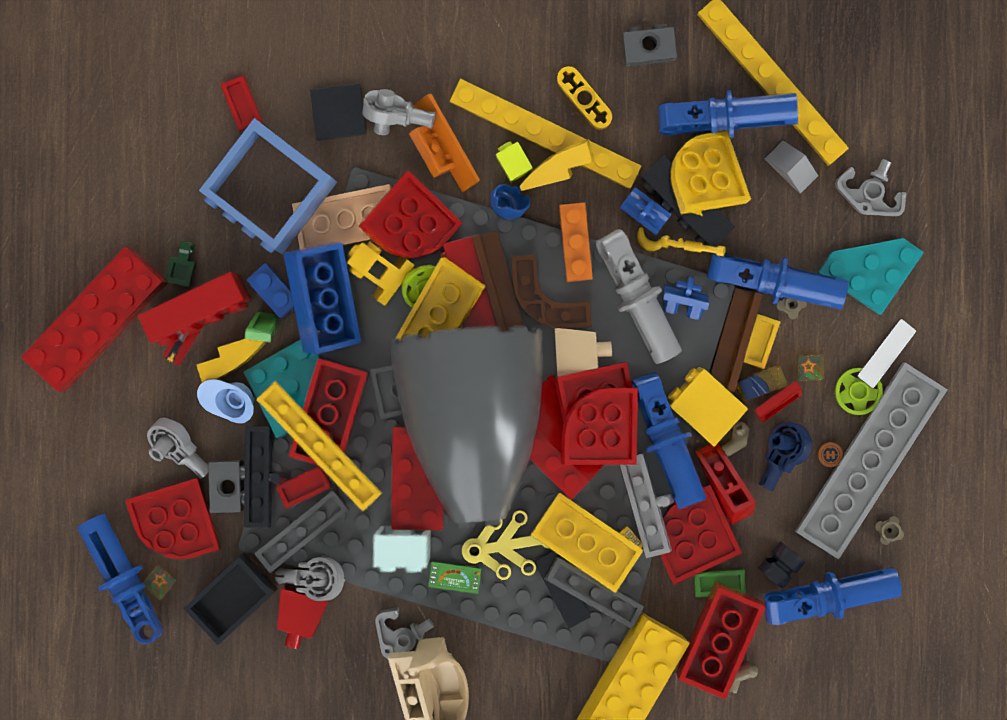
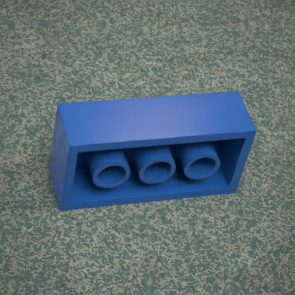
M325 243L283 253L303 353L316 355L361 343L343 244Z

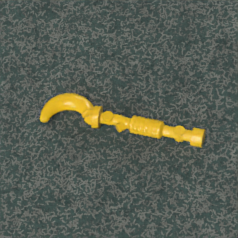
M640 227L637 232L638 243L647 251H656L662 247L668 248V246L684 248L687 251L699 253L704 251L716 253L717 256L725 255V246L713 247L688 240L684 242L682 238L675 241L671 240L668 235L661 237L657 241H651L646 238L644 228Z

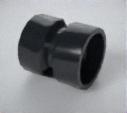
M780 541L771 551L772 557H766L757 568L783 589L792 579L790 574L792 572L797 573L806 562Z

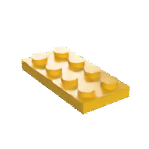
M445 257L441 258L395 339L403 341V336L422 334L424 338H428L430 332L461 329L485 286Z
M561 493L557 494L530 534L614 593H616L643 552L637 545Z

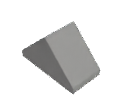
M784 141L765 158L799 194L818 177L806 155Z

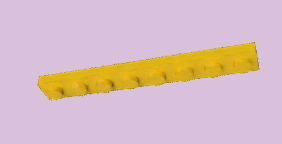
M712 0L698 12L697 15L766 95L796 93L798 124L792 125L828 166L849 149L721 0Z
M462 79L459 80L450 99L451 104L553 153H557L572 144L587 140ZM590 141L594 160L592 163L580 166L631 189L641 165Z

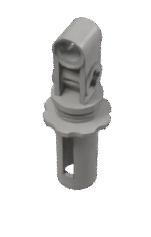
M617 229L597 240L596 248L617 286L615 288L617 294H620L623 300L618 306L619 312L627 310L626 312L630 313L654 363H662L678 355L682 349L657 300V296L662 292L660 286L651 287L648 281L649 276L647 273H643L630 247L626 234L621 229Z

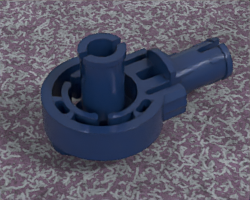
M783 422L772 430L768 439L769 452L765 457L769 466L759 482L763 488L773 491L783 472L791 473L795 465H799L807 459L812 448V439L806 427L793 422Z

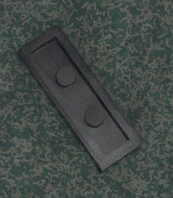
M551 551L535 559L534 563L568 628H571L590 618L591 615L583 601L544 580L555 558H560L556 552Z

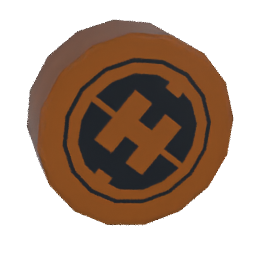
M825 442L819 446L816 455L822 465L835 467L842 460L843 451L836 443Z

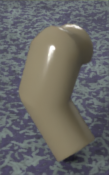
M744 422L734 424L731 441L721 446L727 457L747 445L749 428Z
M750 662L742 663L729 692L737 693L741 681L755 678L758 674L757 666Z

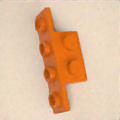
M432 94L425 95L414 104V108L435 112L433 127L431 129L421 126L411 131L409 135L432 176L437 177L450 171L463 193L477 184L480 179Z

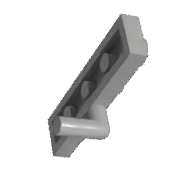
M645 453L637 455V465L620 466L646 558L672 551L660 507L672 504L674 497L671 494L657 497Z

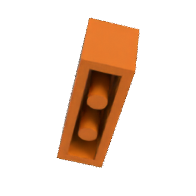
M585 202L559 205L566 283L592 280Z

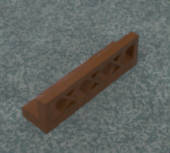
M498 231L472 236L497 327L502 328V332H507L508 327H524Z
M738 288L734 289L710 370V375L727 390L735 392L763 296V294L758 292L752 293Z

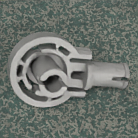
M388 89L369 91L365 95L362 110L363 116L375 123L373 131L379 135L389 134L390 125L395 124L407 127V125L413 123L432 129L436 115L435 112L414 108L412 102H405L401 96Z
M160 418L148 430L147 439L152 447L149 450L151 458L161 461L165 457L172 459L178 465L185 464L200 479L209 472V465L195 453L197 447L191 442V438L182 424L168 418Z
M317 557L307 563L301 562L298 564V567L309 568V570L278 568L275 573L276 575H284V577H275L278 584H294L308 587L297 588L296 591L305 593L310 599L315 601L334 599L339 595L344 582H346L340 564L334 559L327 557Z

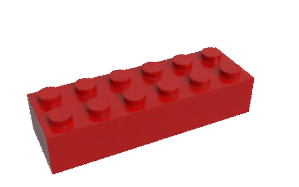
M124 247L21 358L57 392L67 391L168 282L164 281V278L134 249Z

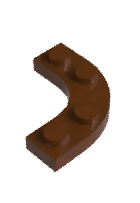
M536 255L511 256L514 292L519 304L531 318L540 324L552 328L592 327L590 302L558 303L550 300L544 295L539 286Z

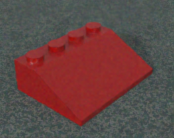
M551 374L542 383L539 422L530 459L572 499L604 465L561 464V438L564 424L554 376Z

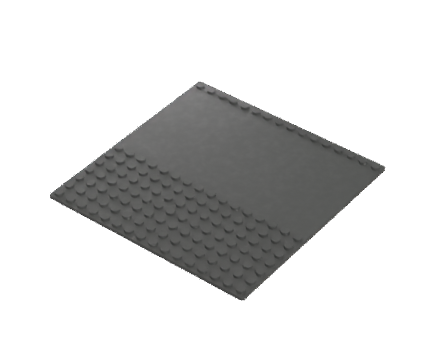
M353 168L345 193L388 184L393 186L398 180L360 168ZM429 190L462 222V225L446 243L497 230L512 284L511 256L536 255L539 286L547 298L558 303L590 302L592 327L570 329L596 332V342L611 341L612 356L597 357L598 368L627 362L631 380L656 372L661 379L666 398L674 388H680L686 382L684 378L693 368L701 367L709 373L735 284L716 282L708 279L706 273L633 251L643 273L648 274V281L651 287L660 286L662 292L657 296V300L663 312L664 285L676 287L677 280L687 282L688 276H693V284L702 286L701 293L709 295L708 310L704 309L699 320L687 317L688 305L680 303L677 314L664 312L682 351L667 361L655 364L630 313L626 312L627 310L623 312L618 310V306L623 300L620 294H617L615 290L617 286L596 248L597 240L589 238L593 279L566 283L561 229L521 217L515 220H504L492 208ZM373 240L363 242L366 245L371 242L382 251L379 255L393 265L399 258V256L382 249ZM352 244L343 246L361 343L320 353V356L327 360L370 372L372 369L392 365L390 340L396 338L412 307L406 303L402 296V284L385 306L372 296L378 285L365 276L360 279L349 271L351 266L347 263L349 261L347 255L355 245ZM444 246L428 255L406 259L415 265L413 269L427 264L436 267L442 258L440 251L444 250ZM376 260L368 272L379 279L387 269V266ZM518 302L524 327H527L528 331H531V328L542 329V383L551 374L554 377H558L554 328L535 321L523 310ZM371 374L368 377L346 455L382 494L362 511L327 474L332 488L285 509L275 487L281 483H272L271 527L243 528L239 549L254 554L332 490H335L349 507V510L283 563L298 567L299 563H307L313 558H332L340 564L347 583L607 662H611L630 629L585 602L584 604L591 617L568 628L537 567L534 574L527 576L522 573L519 566L499 552L489 553L500 564H507L511 568L510 577L506 580H501L497 577L496 572L484 563L474 564L466 561L462 555L463 544L468 539L478 538L485 528V521H476L475 527L459 528V523L453 522L445 508L443 530H431V553L426 568H422L420 572H408L406 567H396V571L385 572L380 571V567H374V535L380 526H391L393 427L405 426L403 415L380 419ZM638 404L637 455L645 453L657 497L667 494L672 495L657 454H654L655 451L646 452V449L652 445V440H650L649 435H646L645 430L648 427ZM653 407V408H652V411H653V413H655V412H658V413H659V412H660V409ZM671 409L674 418H678L680 421L678 425L682 433H691L692 427ZM272 432V472H285L288 476L287 480L319 466L289 457L294 438L289 433L281 438H276L274 432ZM529 459L521 485L506 519H502L501 528L494 530L486 543L497 542L511 522L513 513L516 510L526 512L527 522L518 528L511 539L531 536L530 534L558 493H561L568 499L570 498ZM604 465L570 500L618 533L625 526H628L641 541L621 466ZM668 506L660 507L662 517L666 513ZM518 513L515 516L517 522H522L525 519L522 513ZM542 545L513 549L525 559L533 561L553 551ZM471 547L470 553L477 555L479 554V549ZM643 547L641 548L643 552L617 590L639 603L652 561V557L646 558ZM560 556V558H561L562 560H564V561L568 562L569 564L573 565L572 563H570L569 561H567L566 559H564L563 557ZM432 561L481 567L478 594L428 587ZM526 563L523 568L525 571L530 572L533 570V565ZM298 567L304 570H309V568ZM505 567L499 569V574L502 576H506L509 572Z

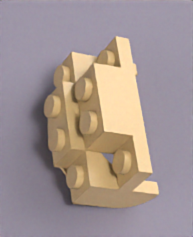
M444 637L419 639L415 651L390 654L389 663L405 720H433V711L434 720H465L469 700L467 678L460 664L453 658L452 653L447 651Z

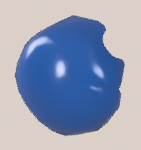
M499 184L490 194V203L492 209L499 217L504 220H515L522 216L530 207V196H523L519 186L511 187L507 184Z

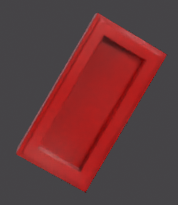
M244 75L220 84L240 132L246 130L254 118L263 123Z
M794 381L757 407L755 414L761 423L766 422L802 396L801 386L797 381Z
M317 466L275 487L285 509L332 488L326 472L320 466Z

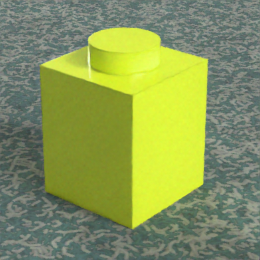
M510 141L498 148L499 153L496 154V158L510 183L533 171V167L518 142L512 144Z

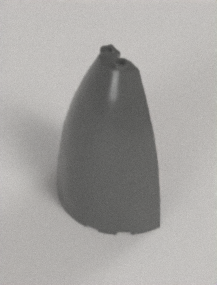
M499 327L466 328L430 332L428 338H424L422 334L403 336V341L399 339L390 340L395 385L406 431L417 459L435 494L453 522L459 523V528L475 527L476 521H485V526L501 525L500 519H506L521 485L532 453L539 422L543 377L542 329L531 328V331H528L527 327H508L507 332H502V328Z

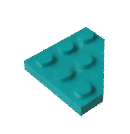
M904 238L838 250L830 253L817 273L848 280L847 293L878 315H882L924 252Z
M301 340L244 371V374L256 398L277 381L303 409L317 360L321 356L320 354L303 353ZM260 404L276 438H281L288 434Z

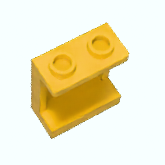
M693 368L685 376L686 382L680 388L676 387L670 392L667 397L669 399L668 402L671 409L693 427L708 443L715 447L748 408L704 368Z

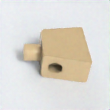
M554 328L558 377L598 368L597 357L612 356L611 341L596 342V332Z

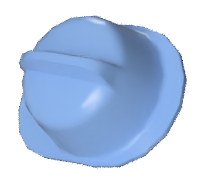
M216 379L206 380L200 384L197 390V398L205 410L235 423H245L251 419L255 397H253L251 390L245 384L240 382L227 383Z

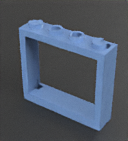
M254 118L199 191L206 196L204 198L206 203L214 209L219 206L224 210L222 215L234 224L236 221L240 222L243 225L241 230L251 238L259 237L262 240L260 243L262 247L270 253L275 250L283 254L338 182ZM259 136L263 137L319 180L274 239L216 194Z

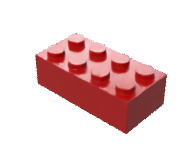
M229 272L138 315V318L150 344L168 346L179 341L178 336L181 334L191 335L202 330V324L211 323L212 325L225 319L224 314L228 312L236 314L248 308L246 304L252 300L240 275Z
M318 358L303 410L346 454L370 372L324 358ZM293 440L289 457L318 465Z
M394 426L392 441L391 530H443L444 506L435 494L417 459L406 427Z
M715 581L689 640L690 644L677 668L678 680L726 700L766 608L764 603L757 598Z

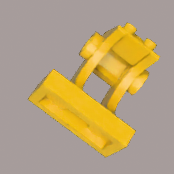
M363 242L355 244L347 255L349 259L347 263L351 266L349 271L360 279L365 276L377 284L378 287L372 296L385 306L402 284L405 275L415 265L405 257H399L393 265L379 255L382 250L373 243L369 242L368 245ZM376 260L387 266V269L379 279L368 272Z

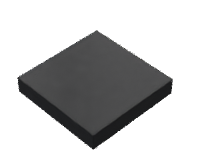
M360 84L310 90L317 141L367 135L365 117L362 114L363 100Z

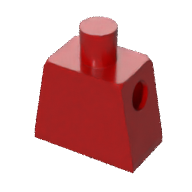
M285 585L280 592L277 629L288 632L285 646L299 649L302 637H313L330 600L315 601L310 599L305 593L297 592V588Z

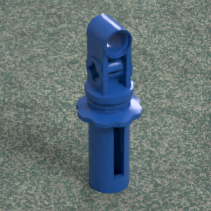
M727 90L725 99L716 100L714 97L709 98V101L665 103L658 107L659 133L672 136L682 133L711 131L714 134L718 130H727L729 137L734 138V130L737 131L738 129L798 124L796 93L744 98H736L734 96L732 98L731 90Z
M712 253L707 274L708 279L716 282L731 283L756 289V292L761 294L772 295V304H777L779 298L786 297L839 310L843 308L849 283L845 279L790 268L789 265L787 266V257H783L779 264H775L767 259H764L763 263L734 257L726 253L724 256H717L716 253ZM745 268H748L750 270V274H747L746 277H742V272L745 271Z
M653 372L631 380L632 388H638V404L648 427L645 430L646 435H649L650 440H652V445L646 449V452L655 451L654 454H657L678 510L707 499L685 444L687 442L685 439L692 435L690 432L682 433L678 426L680 421L673 416L659 375ZM652 408H659L660 412L653 413Z
M105 514L96 516L78 526L77 529L104 579L103 582H105L99 586V591L109 590L111 592L113 604H118L123 618L128 623L135 639L139 643L149 644L159 639L163 632L162 624L154 612L151 601L143 591L146 587L144 582L141 583L137 575L143 569L142 565L133 568L134 565H131ZM145 625H149L153 629V636L151 638L144 634Z
M893 567L837 579L833 572H826L823 582L813 581L809 585L766 593L764 595L766 621L769 624L780 625L812 616L822 617L826 613H832L833 617L839 620L844 617V610L847 608L900 597L902 594L900 578Z

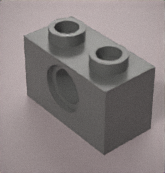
M667 24L654 25L650 30H642V27L628 28L627 32H624L621 37L625 67L675 62L677 58L674 27L667 28ZM646 39L652 40L655 43V49L646 50L642 42Z
M243 460L208 462L210 513L243 511L245 474ZM225 480L233 481L235 485L233 493H229L224 489Z

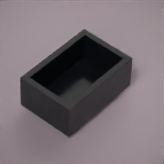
M243 553L183 609L219 645L270 598L278 588Z

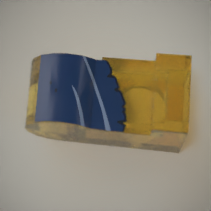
M775 364L738 380L736 388L741 400L746 401L787 387L788 385L780 365Z

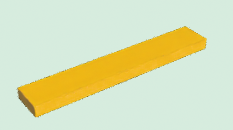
M277 381L257 398L258 402L362 511L382 494Z

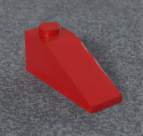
M719 443L715 447L710 444L695 451V455L708 483L711 485L731 525L752 515L756 501Z

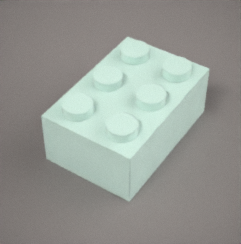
M380 526L374 535V567H380V571L385 572L396 571V567H406L408 572H420L422 568L427 567L431 553V530H391V526Z

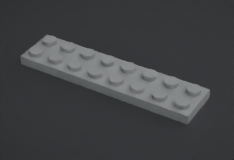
M903 362L883 392L879 402L847 448L842 460L835 467L797 526L795 532L839 559L948 389Z

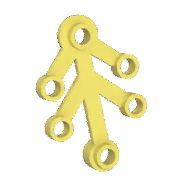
M516 510L513 513L511 522L497 542L486 543L493 531L501 528L502 519H500L501 525L485 526L478 538L468 539L463 544L462 555L466 561L474 564L484 563L495 571L497 577L501 580H506L510 577L511 568L507 564H500L489 553L499 552L519 566L523 574L530 576L536 571L534 561L525 559L513 549L536 545L548 548L532 536L511 539L518 528L527 522V514L523 510ZM522 513L525 516L524 521L517 522L515 520L516 514ZM477 547L479 554L472 555L470 548ZM531 563L533 570L530 572L525 571L524 565ZM500 568H507L508 574L506 576L500 575Z

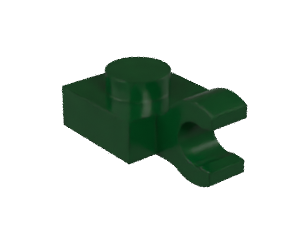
M181 242L178 258L170 256L164 281L191 287L197 264L190 261L195 247L194 243Z

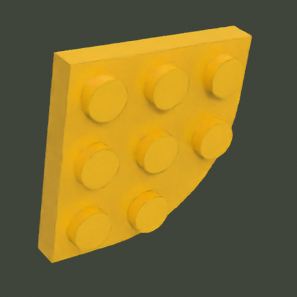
M727 131L696 136L690 139L676 154L671 167V183L681 214L746 204L751 200Z

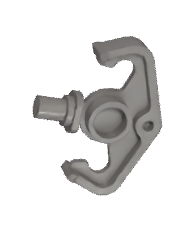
M882 159L878 169L870 174L873 179L864 181L859 189H850L846 186V181L854 178L855 171L853 167H849L835 182L836 189L859 214L899 216L905 210L906 192H899L895 195L896 205L893 208H889L883 202L885 187L882 182H888L887 172L891 166V162Z
M399 607L381 610L377 614L375 623L382 655L389 659L391 653L411 651L416 644V638L418 640L423 639L424 633L434 627L432 621L427 619L421 624L412 623L410 625L411 629L401 627L393 631L385 625V620L387 618L396 619L399 616Z

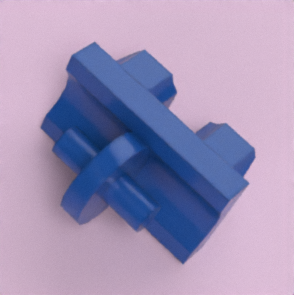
M636 187L620 207L621 210L655 235H657L672 215Z
M688 276L687 282L677 280L676 287L664 285V312L677 314L680 303L688 305L687 317L699 320L704 309L708 310L709 295L701 293L702 286L693 284V276Z

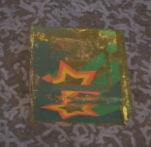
M823 355L797 356L798 381L824 380Z
M157 565L145 579L144 584L146 586L145 589L161 601L178 580L160 565Z

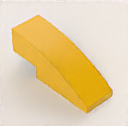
M589 139L572 144L544 160L520 185L521 191L570 179L572 167L592 163L594 156Z
M243 339L217 347L220 354L219 358L197 364L202 383L210 379H220L237 370L252 359L267 342Z

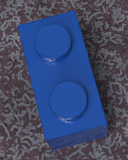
M265 263L247 279L248 283L279 318H286L294 310L290 287L270 264Z

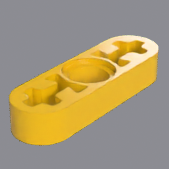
M570 66L562 68L557 76L558 86L593 128L598 130L607 128L612 121L610 109L575 68ZM565 73L567 75H574L573 82L576 86L579 83L583 85L576 89L573 95L570 93L573 90V86L569 82L566 84L562 82L564 80L563 74ZM586 91L590 93L592 101L588 105H582L578 102L577 96L580 92ZM595 102L599 104L595 108L598 113H606V123L604 124L601 121L595 122L596 114L593 110H591L590 114L586 112V110L593 107Z

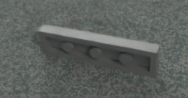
M332 490L254 554L271 573L347 512L349 507L336 491Z
M559 557L555 558L544 579L630 629H633L644 606L618 591L616 593L612 592L582 570Z

